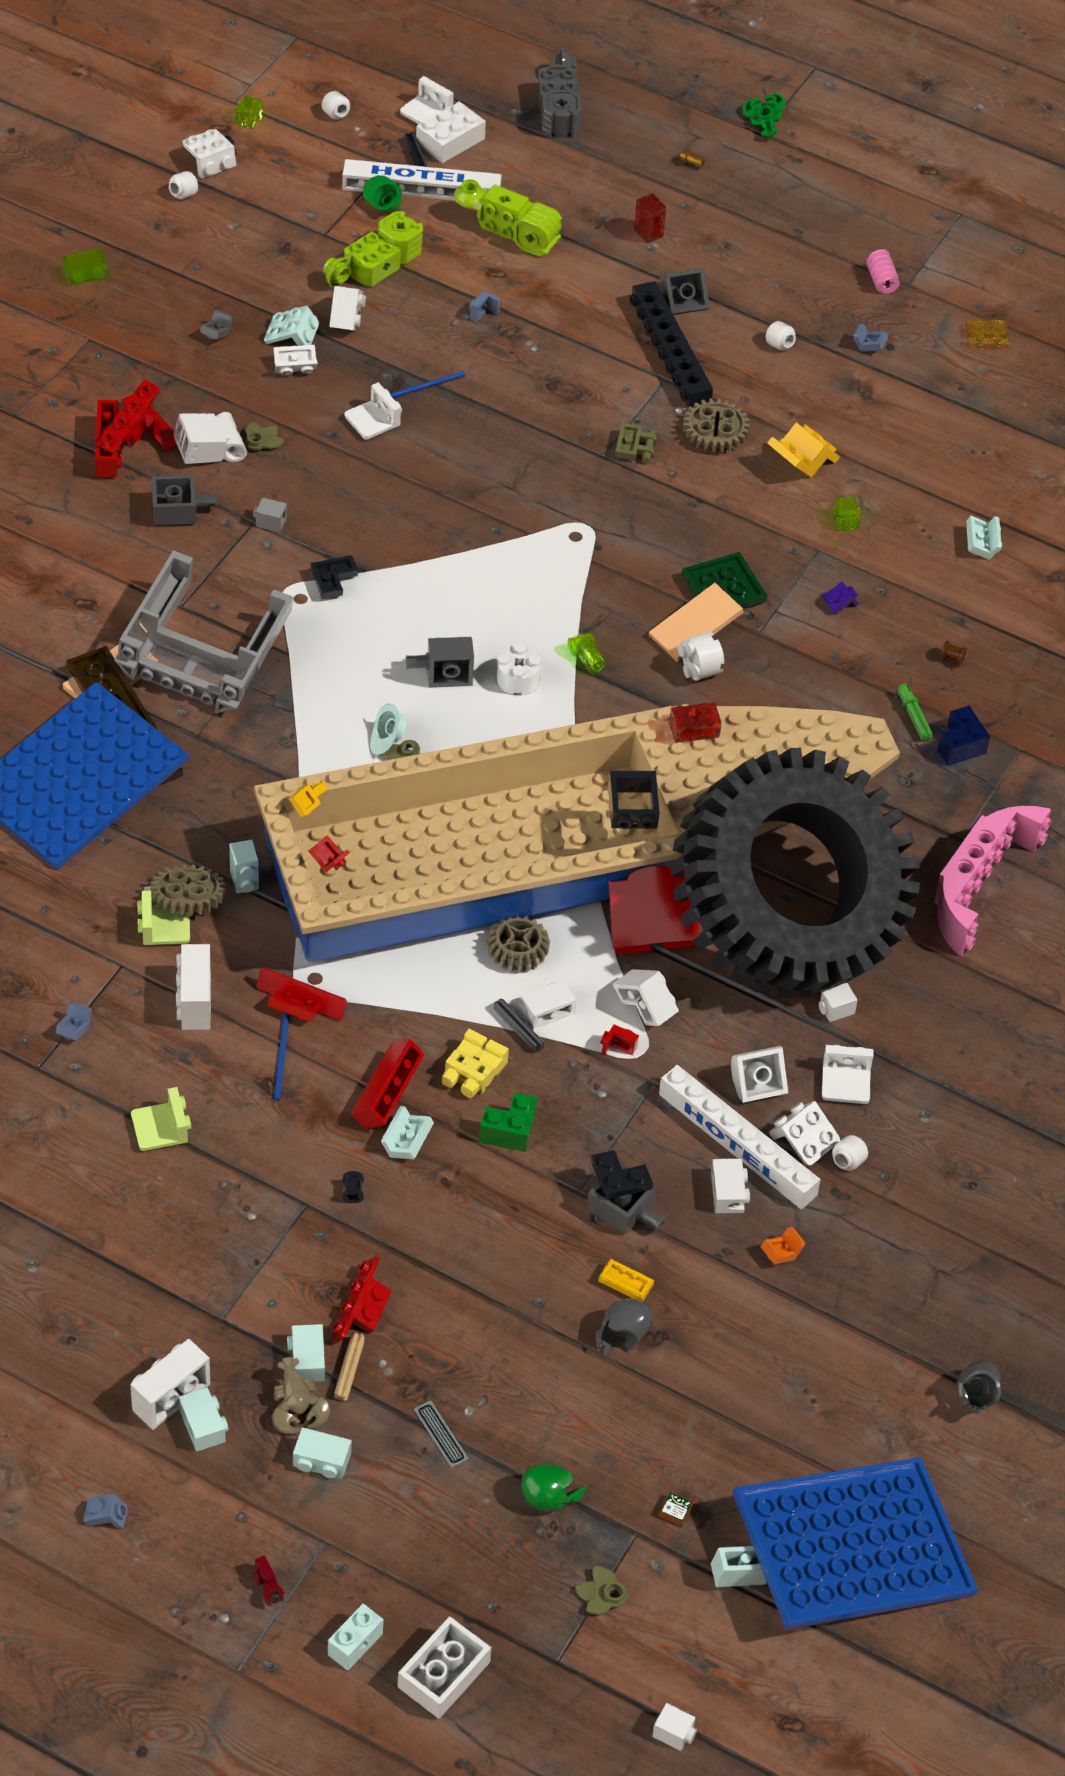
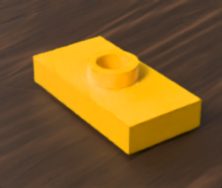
M612 1259L609 1260L598 1280L642 1302L654 1285L653 1279Z

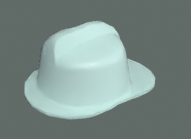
M393 704L384 705L376 715L370 740V749L373 754H384L390 749L392 744L398 743L406 733L407 722Z

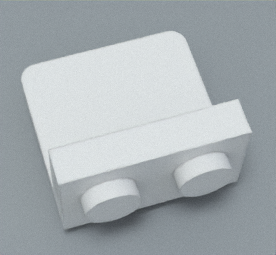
M423 76L419 79V95L400 109V113L417 124H421L453 105L454 93Z
M216 129L207 130L202 134L190 136L182 141L183 146L196 158L198 175L202 179L236 166L234 146Z
M378 382L371 385V401L346 411L345 418L364 439H370L400 426L402 408L399 402L390 396L388 390L384 389Z
M826 1045L823 1058L822 1099L847 1103H869L873 1049Z
M815 1101L804 1105L802 1102L798 1103L790 1109L791 1114L788 1117L782 1116L773 1123L775 1127L769 1131L773 1140L785 1136L806 1166L815 1163L840 1141L839 1135Z

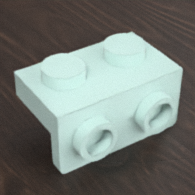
M973 516L966 520L968 551L990 560L1002 547L999 517L994 516L989 523Z
M400 1106L381 1140L390 1158L415 1159L434 1122L430 1116L410 1115L405 1106Z

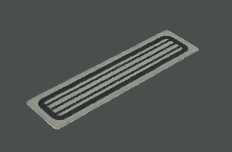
M432 1401L414 1408L417 1416L450 1467H454L469 1459Z

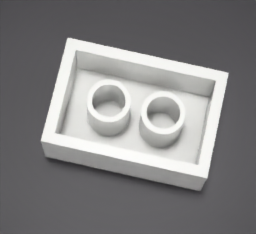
M459 101L417 125L416 139L419 147L440 163H444L484 140L486 121Z
M181 944V954H177V1020L182 1021V1030H210V944Z
M187 1339L182 1344H177L165 1358L158 1359L147 1372L139 1374L134 1378L131 1383L132 1411L154 1430L179 1410V1396L210 1385L209 1357L190 1339Z
M449 1616L398 1672V1688L440 1719L490 1663L491 1647Z

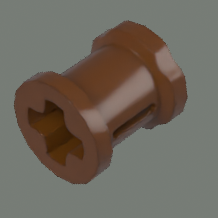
M946 640L940 653V659L946 658L957 662V665L961 666L967 648L952 645L950 641Z

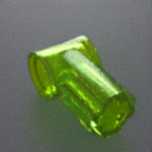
M591 632L568 639V647L571 654L580 658L589 673H599L606 666V661L596 648V641Z

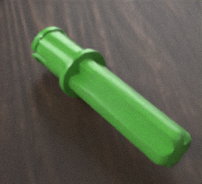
M909 684L900 685L896 691L903 702V709L907 710L921 740L931 739L932 731L918 705V698L914 697Z

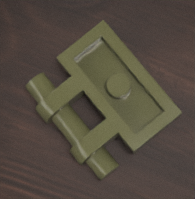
M622 423L615 458L636 460V456L641 455L642 462L648 464L654 455L653 446L657 441L656 431L649 429L648 433L642 432V426ZM639 442H644L645 445H639Z

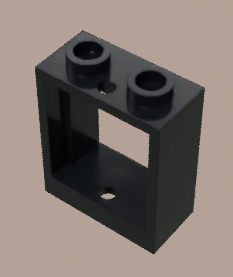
M610 771L608 794L611 828L658 829L660 810L656 771ZM617 793H650L651 809H619Z

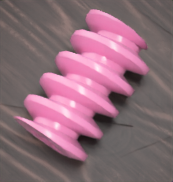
M881 249L870 254L866 264L876 290L883 294L894 292L899 287L900 281L898 280L899 277L889 252Z

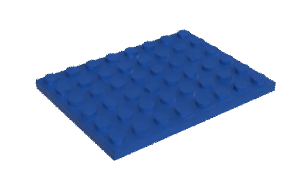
M95 682L0 759V824L58 870L190 760L189 754L99 683Z
M921 1457L735 1487L732 1492L785 1629L975 1596L978 1591Z

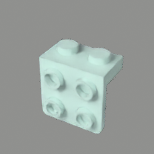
M308 306L296 307L286 312H278L272 317L264 341L266 344L292 337L298 346L311 345L319 326L318 319L313 315Z

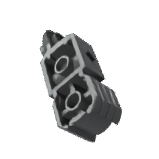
M561 48L560 55H556L555 64L539 69L538 96L542 133L550 138L552 133L558 138L568 137V134L571 133L573 138L580 133L582 114L576 57Z

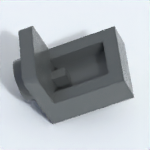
M215 310L212 321L201 325L200 333L207 335L206 337L211 340H218L228 336L233 316L220 310Z

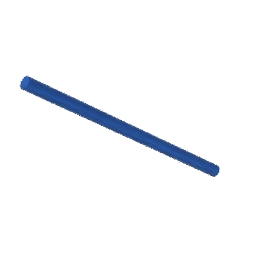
M462 371L390 393V396L392 398L457 379L465 376V372Z
M288 1013L283 1014L274 1093L275 1101L280 1100L289 1022Z

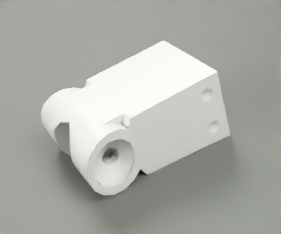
M223 412L217 416L215 414H179L173 436L185 464L220 462L223 459L229 462H238L246 457V447L237 431L231 413Z

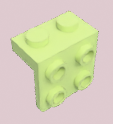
M142 891V900L137 901L138 914H142V919H138V933H143V945L189 943V913L185 912L184 915H180L179 911L171 914V909L163 911V906L157 907L152 905L151 891Z
M177 1087L168 1089V1103L132 1110L131 1117L140 1150L147 1151L188 1143L187 1130L191 1129L189 1115H184L183 1110H186L184 1096H179Z

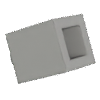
M262 498L260 504L255 506L253 517L256 518V527L280 533L287 519V503Z

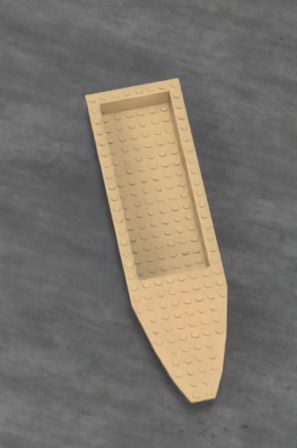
M683 704L681 706H668L254 786V793L263 817L267 848L273 859L276 878L296 937L300 939L305 960L307 962H315L498 924L502 919L506 921L510 917L516 918L519 916L524 918L527 915L528 918L607 900L609 899V881L627 880L631 872L642 867L666 866L671 868V864L683 855L672 849L675 839L686 831L680 827L684 816L694 809L692 804L695 800L706 792L711 785L739 765L753 757L757 759L766 752L777 750L778 755H780L789 748H801L803 757L815 749L825 751V764L838 757L850 761L845 777L863 769L871 775V778L899 758L900 752L885 720L881 718L832 710L767 706H690ZM610 771H656L660 810L658 829L611 828L608 794ZM324 781L328 789L317 797L321 804L307 816L300 817L288 798L303 785L309 784L311 786L315 782L318 784ZM617 793L619 809H651L650 793ZM769 821L761 823L753 842L788 822ZM328 835L342 853L346 849L350 853L344 858L347 861L338 870L332 868L326 873L308 851Z

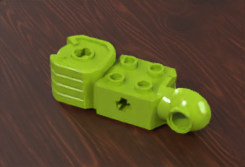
M473 179L463 181L454 193V200L458 204L477 209V219L481 228L515 241L521 250L541 257L546 255L561 237L558 234L561 230V215L553 208L538 202H530L529 198L495 184L489 190H486Z
M403 211L391 213L379 221L378 234L371 231L346 247L343 258H330L325 263L323 272L326 274L327 283L331 287L340 286L351 277L365 286L372 287L399 270L401 264H407L421 255L423 224L416 223L413 219L405 217V212Z

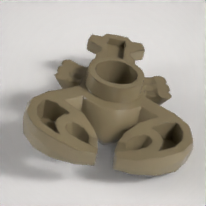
M292 1356L283 1358L282 1362L277 1363V1368L284 1370V1385L274 1387V1399L278 1401L284 1397V1400L275 1408L271 1416L273 1426L279 1432L286 1435L297 1434L302 1429V1427H292L290 1425V1422H295L296 1424L301 1422L294 1415L287 1412L289 1409L302 1414L306 1411L309 1404L313 1405L306 1417V1421H310L314 1416L316 1421L308 1425V1429H316L323 1426L330 1415L328 1402L322 1397L309 1393V1391H316L315 1384L311 1378L301 1379V1376H299L298 1371L295 1369L299 1360L298 1358L293 1359Z

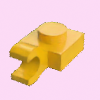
M324 781L318 784L315 782L311 786L306 784L288 799L299 816L305 817L321 804L317 797L325 792L328 787Z

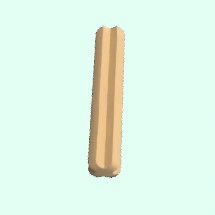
M353 1333L351 1335L334 1392L336 1400L346 1401L348 1399L365 1341L363 1334Z

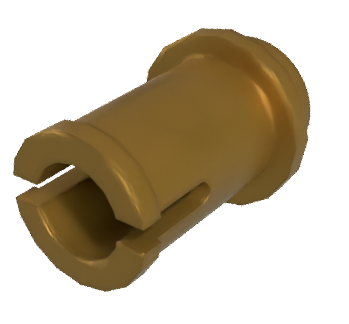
M683 149L680 160L683 164L688 163L702 169L706 157L695 154L690 149Z

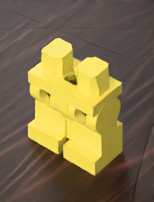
M468 1029L461 1044L446 1061L442 1084L449 1088H453L456 1082L462 1084V1094L470 1099L477 1092L482 1095L493 1078L508 1063L509 1048L491 1039L487 1043V1037Z

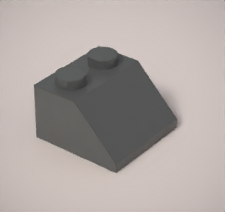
M704 268L659 275L662 295L673 314L710 308Z

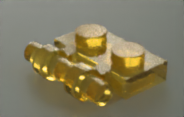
M966 319L965 326L968 345H975L976 348H982L983 346H994V348L1009 346L1006 320Z

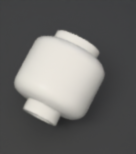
M332 91L323 98L322 109L332 119L339 120L348 114L350 103L344 95Z
M184 171L171 177L169 191L175 198L180 200L186 199L197 193L198 181L191 172Z
M776 321L768 327L766 341L770 346L784 351L795 343V330L791 326Z
M846 1136L834 1146L832 1151L833 1160L839 1168L845 1171L855 1170L867 1159V1146L857 1136Z

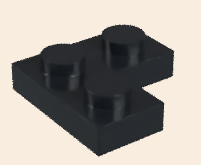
M352 555L311 563V571L322 599L342 596L343 588L340 579L358 576V569Z
M615 1150L591 1155V1163L605 1200L653 1189V1182L646 1164L622 1169Z

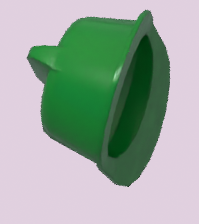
M377 175L365 183L363 196L376 209L385 213H392L396 210L401 211L402 191L391 179L384 175Z

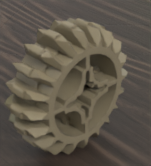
M527 915L524 918L519 916L516 918L510 917L506 921L502 919L498 924H493L492 930L488 933V953L490 957H493L494 963H500L501 969L507 966L509 971L514 968L520 973L525 968L529 972L531 966L537 968L539 963H543L545 956L549 953L550 940L547 930H544L542 923L537 924L536 919L528 920ZM506 939V943L502 945L501 941ZM534 942L536 945L531 948V943Z

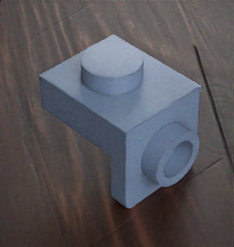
M483 291L470 303V320L478 322L487 311L498 315L500 313L501 299Z
M859 324L854 333V341L858 345L860 352L882 350L888 339L886 331L867 332L865 324Z
M71 1002L68 1005L67 1016L57 1024L56 1033L69 1040H78L89 1030L92 1009Z
M115 1494L88 1498L83 1522L88 1526L111 1522L115 1527L121 1529L124 1528L128 1507Z

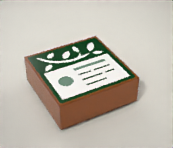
M669 1492L659 1512V1517L683 1527L693 1507V1501Z

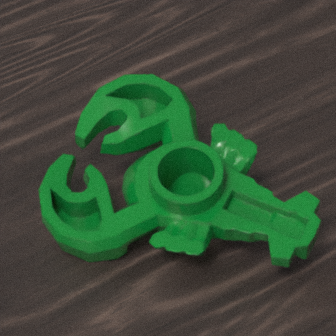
M773 93L765 97L767 106L761 107L760 98L747 100L742 107L744 117L751 120L754 126H762L764 131L761 132V135L767 137V139H772L775 134H778V128H774L775 122L781 119L782 111L786 107L785 98L779 93Z

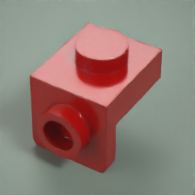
M328 835L308 851L326 873L332 868L338 870L347 862L344 858L350 853L347 849L342 853Z
M613 1024L610 1031H605L601 1038L600 1044L603 1045L601 1053L606 1055L612 1046L633 1055L637 1049L639 1035L629 1029Z

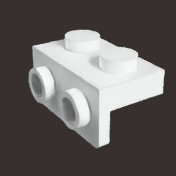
M315 345L274 347L276 374L291 375L293 372L309 374L317 371Z

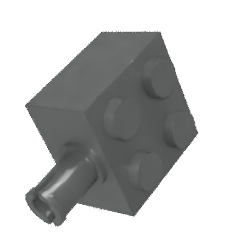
M194 475L152 476L154 525L196 524V509L198 507H217V493L197 494L195 492Z
M472 637L428 638V650L425 655H406V669L426 668L429 687L473 686L474 650Z
M620 1163L622 1169L628 1168L624 1164ZM599 1181L588 1192L587 1209L625 1234L640 1220L653 1227L656 1231H659L666 1221V1217L650 1209L655 1203L657 1190L655 1184H653L652 1190L605 1200Z

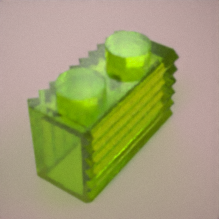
M101 248L61 257L62 269L70 285L108 276V264Z

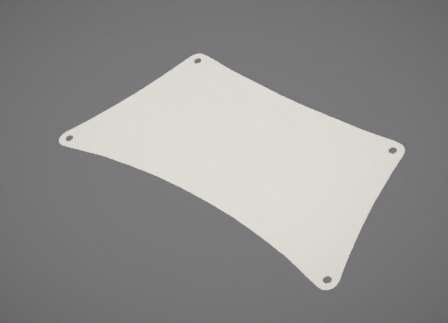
M566 523L524 537L462 553L403 566L358 573V576L340 579L343 588L342 596L327 599L321 598L315 580L295 583L285 588L282 593L293 597L298 594H304L308 598L305 604H297L293 599L292 611L284 624L290 659L299 777L386 761L387 759L381 757V755L373 754L370 749V740L376 715L380 708L386 704L395 705L407 722L406 733L396 744H401L405 740H414L419 744L420 754L574 725L576 653L581 603L596 539L595 531L583 523ZM579 532L583 537L582 540L574 542L569 539V534ZM472 637L474 650L473 686L429 687L426 668L406 669V655H425L428 650V638ZM516 643H524L527 647L535 650L542 660L538 688L528 695H521V693L508 694L501 690L497 684L498 655L504 649L514 646ZM407 748L405 751H411L412 748ZM601 901L528 918L530 921L536 919L537 924L542 923L544 930H547L550 940L549 953L545 956L544 962L539 963L537 968L531 966L529 972L525 968L520 973L514 968L509 971L507 966L501 969L500 963H494L487 947L488 933L492 930L493 925L315 962H307L305 960L300 939L296 937L293 978L343 997L348 1003L439 1015L514 1031L493 1009L494 1002L501 998L504 999L530 1026L520 1010V1006L524 1005L521 995L530 990L545 987L551 982L564 980L576 999L575 1014L533 1030L539 1037L601 1053L603 1046L600 1044L604 1032H609L613 1024L639 1035L637 1049L633 1055H630L611 1046L607 1055L623 1059L638 1058L649 1047V1038L636 1005L622 1004L613 986V983L623 977V973L618 964L615 950L612 947V940ZM506 939L501 941L502 945L506 943ZM533 942L530 947L533 948L536 944ZM311 973H319L322 975L323 980L320 984L313 985L308 982L307 978Z

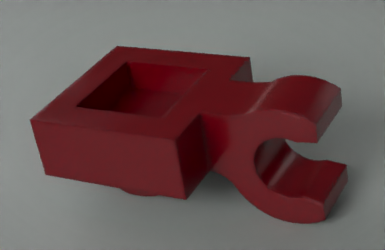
M265 1555L256 1558L253 1576L257 1585L262 1584L265 1589L264 1601L266 1605L272 1606L270 1596L273 1594L278 1595L280 1600L283 1601L284 1590L278 1585L276 1576Z

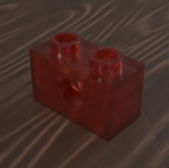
M654 193L637 199L634 230L646 243L664 237L666 206Z
M715 702L671 707L669 725L675 743L719 738L722 722Z

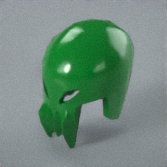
M536 1464L527 1468L522 1475L521 1482L522 1494L525 1500L532 1507L546 1512L558 1511L568 1503H576L584 1495L587 1486L581 1489L577 1488L566 1494L564 1488L573 1481L570 1471L554 1464Z

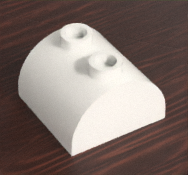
M776 1046L732 1056L731 1071L737 1095L743 1103L788 1093L783 1047Z

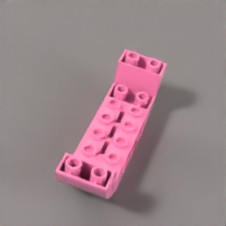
M1016 806L996 811L987 817L982 815L940 873L934 903L938 905V925L948 945L960 957L963 956L966 950L970 951L976 940L973 936L979 927V924L976 923L978 913L967 908L972 900V894L974 892L978 893L983 883L982 880L984 877L988 878L990 876L993 864L999 863L1003 856V850L1005 848L1008 849L1012 842L1032 852H1035L1039 845H1044L1048 834L1045 832L1051 824V819H1049L1051 809L1038 806Z

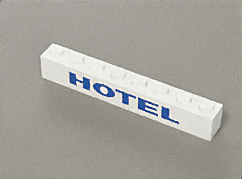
M345 159L343 170V190L363 192L365 183L377 175H384L401 188L402 196L454 200V193L457 187L467 179L476 180L486 190H489L494 184L501 187V174L349 159Z
M676 1065L661 1078L659 1095L735 1157L742 1159L745 1165L801 1210L818 1195L820 1178L679 1065Z

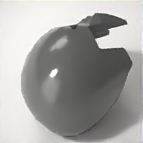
M634 1298L614 1302L607 1309L602 1326L596 1332L597 1347L599 1345L603 1347V1353L607 1355L615 1337L619 1336L626 1337L624 1346L628 1350H633L652 1324L653 1316L651 1309L644 1302Z
M980 1360L970 1364L962 1371L956 1385L962 1406L966 1405L967 1409H970L971 1412L975 1410V1413L979 1414L983 1409L999 1402L1001 1397L1000 1372L994 1363L988 1360Z

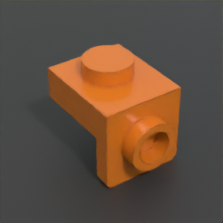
M788 1227L782 1237L764 1240L760 1247L775 1265L794 1261L805 1246V1242L793 1227Z

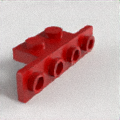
M144 379L96 442L97 446L111 454L116 452L122 442L131 449L140 440L144 430L153 422L155 415L150 405L160 393V387Z
M132 395L123 398L122 404L125 405ZM150 405L155 417L152 424L145 430L164 451L177 447L173 436L174 430Z
M262 967L260 969L256 988L272 994L269 997L268 1006L275 1008L278 1012L288 1013L296 1016L299 1020L309 1022L319 1013L339 1021L343 1018L347 1003L345 998L268 968Z
M374 1256L370 1260H364L358 1269L360 1274L349 1289L351 1293L349 1299L344 1302L340 1309L341 1317L331 1329L333 1334L330 1342L332 1344H336L346 1337L352 1323L369 1334L375 1331L392 1290L372 1278L380 1261L379 1257Z

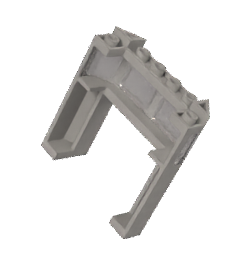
M173 550L119 639L118 655L114 661L133 682L137 676L146 681H151L166 689L174 690L187 697L214 706L215 714L236 709L289 617L294 597L273 589L270 595L268 610L247 647L241 646L238 656L166 628L190 587L193 564L192 557Z

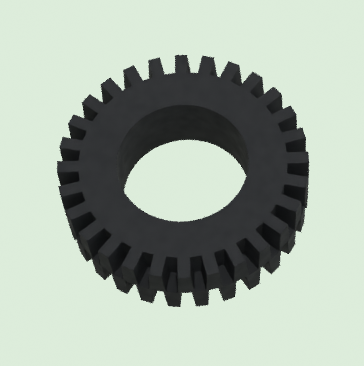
M789 748L780 755H778L777 750L764 753L757 759L753 757L745 761L711 785L706 792L695 800L692 804L694 809L684 816L680 827L686 831L674 841L672 850L683 855L671 864V876L685 877V881L673 890L674 901L690 900L692 905L680 916L684 927L699 922L704 930L692 940L698 950L714 944L718 951L709 962L717 970L731 963L735 964L736 966L730 979L738 984H742L755 978L753 991L762 994L777 988L778 997L789 998L800 992L802 998L809 997L856 978L872 969L875 964L886 959L893 952L890 947L900 942L907 932L901 926L913 919L916 910L915 907L906 903L919 894L920 883L905 879L920 868L918 857L901 856V853L915 843L912 832L895 836L891 829L905 818L900 808H897L883 815L878 806L890 796L882 786L866 794L863 789L871 775L862 769L845 777L850 761L838 757L825 764V751L815 749L802 757L801 748ZM781 821L795 824L813 834L828 850L838 873L839 898L835 912L827 925L807 926L788 920L776 912L761 895L751 869L752 842L761 823Z

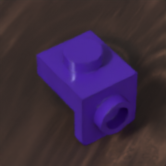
M842 581L822 596L834 614H837L851 602L855 606L859 605V602L856 600L858 596L851 585L847 588Z

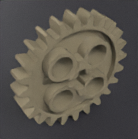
M710 398L709 403L702 400L701 405L694 403V408L689 407L688 412H685L683 432H686V438H691L690 443L697 442V448L703 445L704 451L712 448V452L719 449L723 453L724 448L731 451L732 446L739 448V443L744 444L745 439H748L750 419L747 418V413H742V407L736 409V403L728 405L729 400L721 403L719 398L717 402ZM719 414L717 437H714L715 415Z
M183 864L182 868L175 865L174 870L165 868V873L159 871L158 876L153 877L150 887L152 902H156L157 907L163 906V911L171 909V914L179 911L180 915L188 912L192 916L193 912L202 914V910L210 912L211 907L218 908V903H223L225 883L223 882V877H219V873L212 874V869L205 871L204 866L197 869L194 864L191 868H187L185 864Z

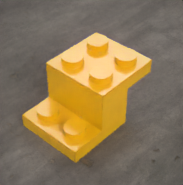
M795 423L783 439L781 438L778 441L771 437L768 441L772 448L811 478L827 458L834 463L840 458L835 453L837 449L806 424L802 427Z

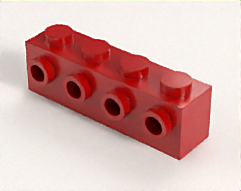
M97 400L96 442L120 412L118 400ZM96 444V477H117L118 469H122V456H118V454H122V444L114 454L103 450Z
M410 1038L390 1044L351 1112V1115L366 1130L378 1128L386 1124L425 1055Z

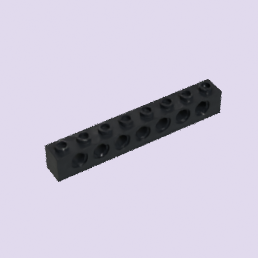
M656 282L632 286V294L629 297L631 306L635 307L638 319L642 320L645 332L649 333L652 345L656 346L658 356L665 363L666 371L671 375L674 387H677L680 392L681 400L685 401L688 409L689 407L694 408V403L701 405L702 400L709 403L713 395V387Z

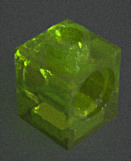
M247 95L235 108L236 124L250 129H254L263 117V101Z
M855 496L835 498L832 514L838 531L859 529L861 512Z

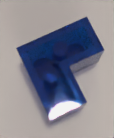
M970 705L950 711L947 724L948 731L940 734L937 749L946 765H953L987 754L990 735Z

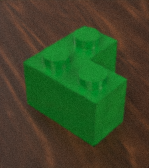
M514 1092L509 1111L485 1106L480 1124L479 1142L526 1152L537 1114L538 1097Z

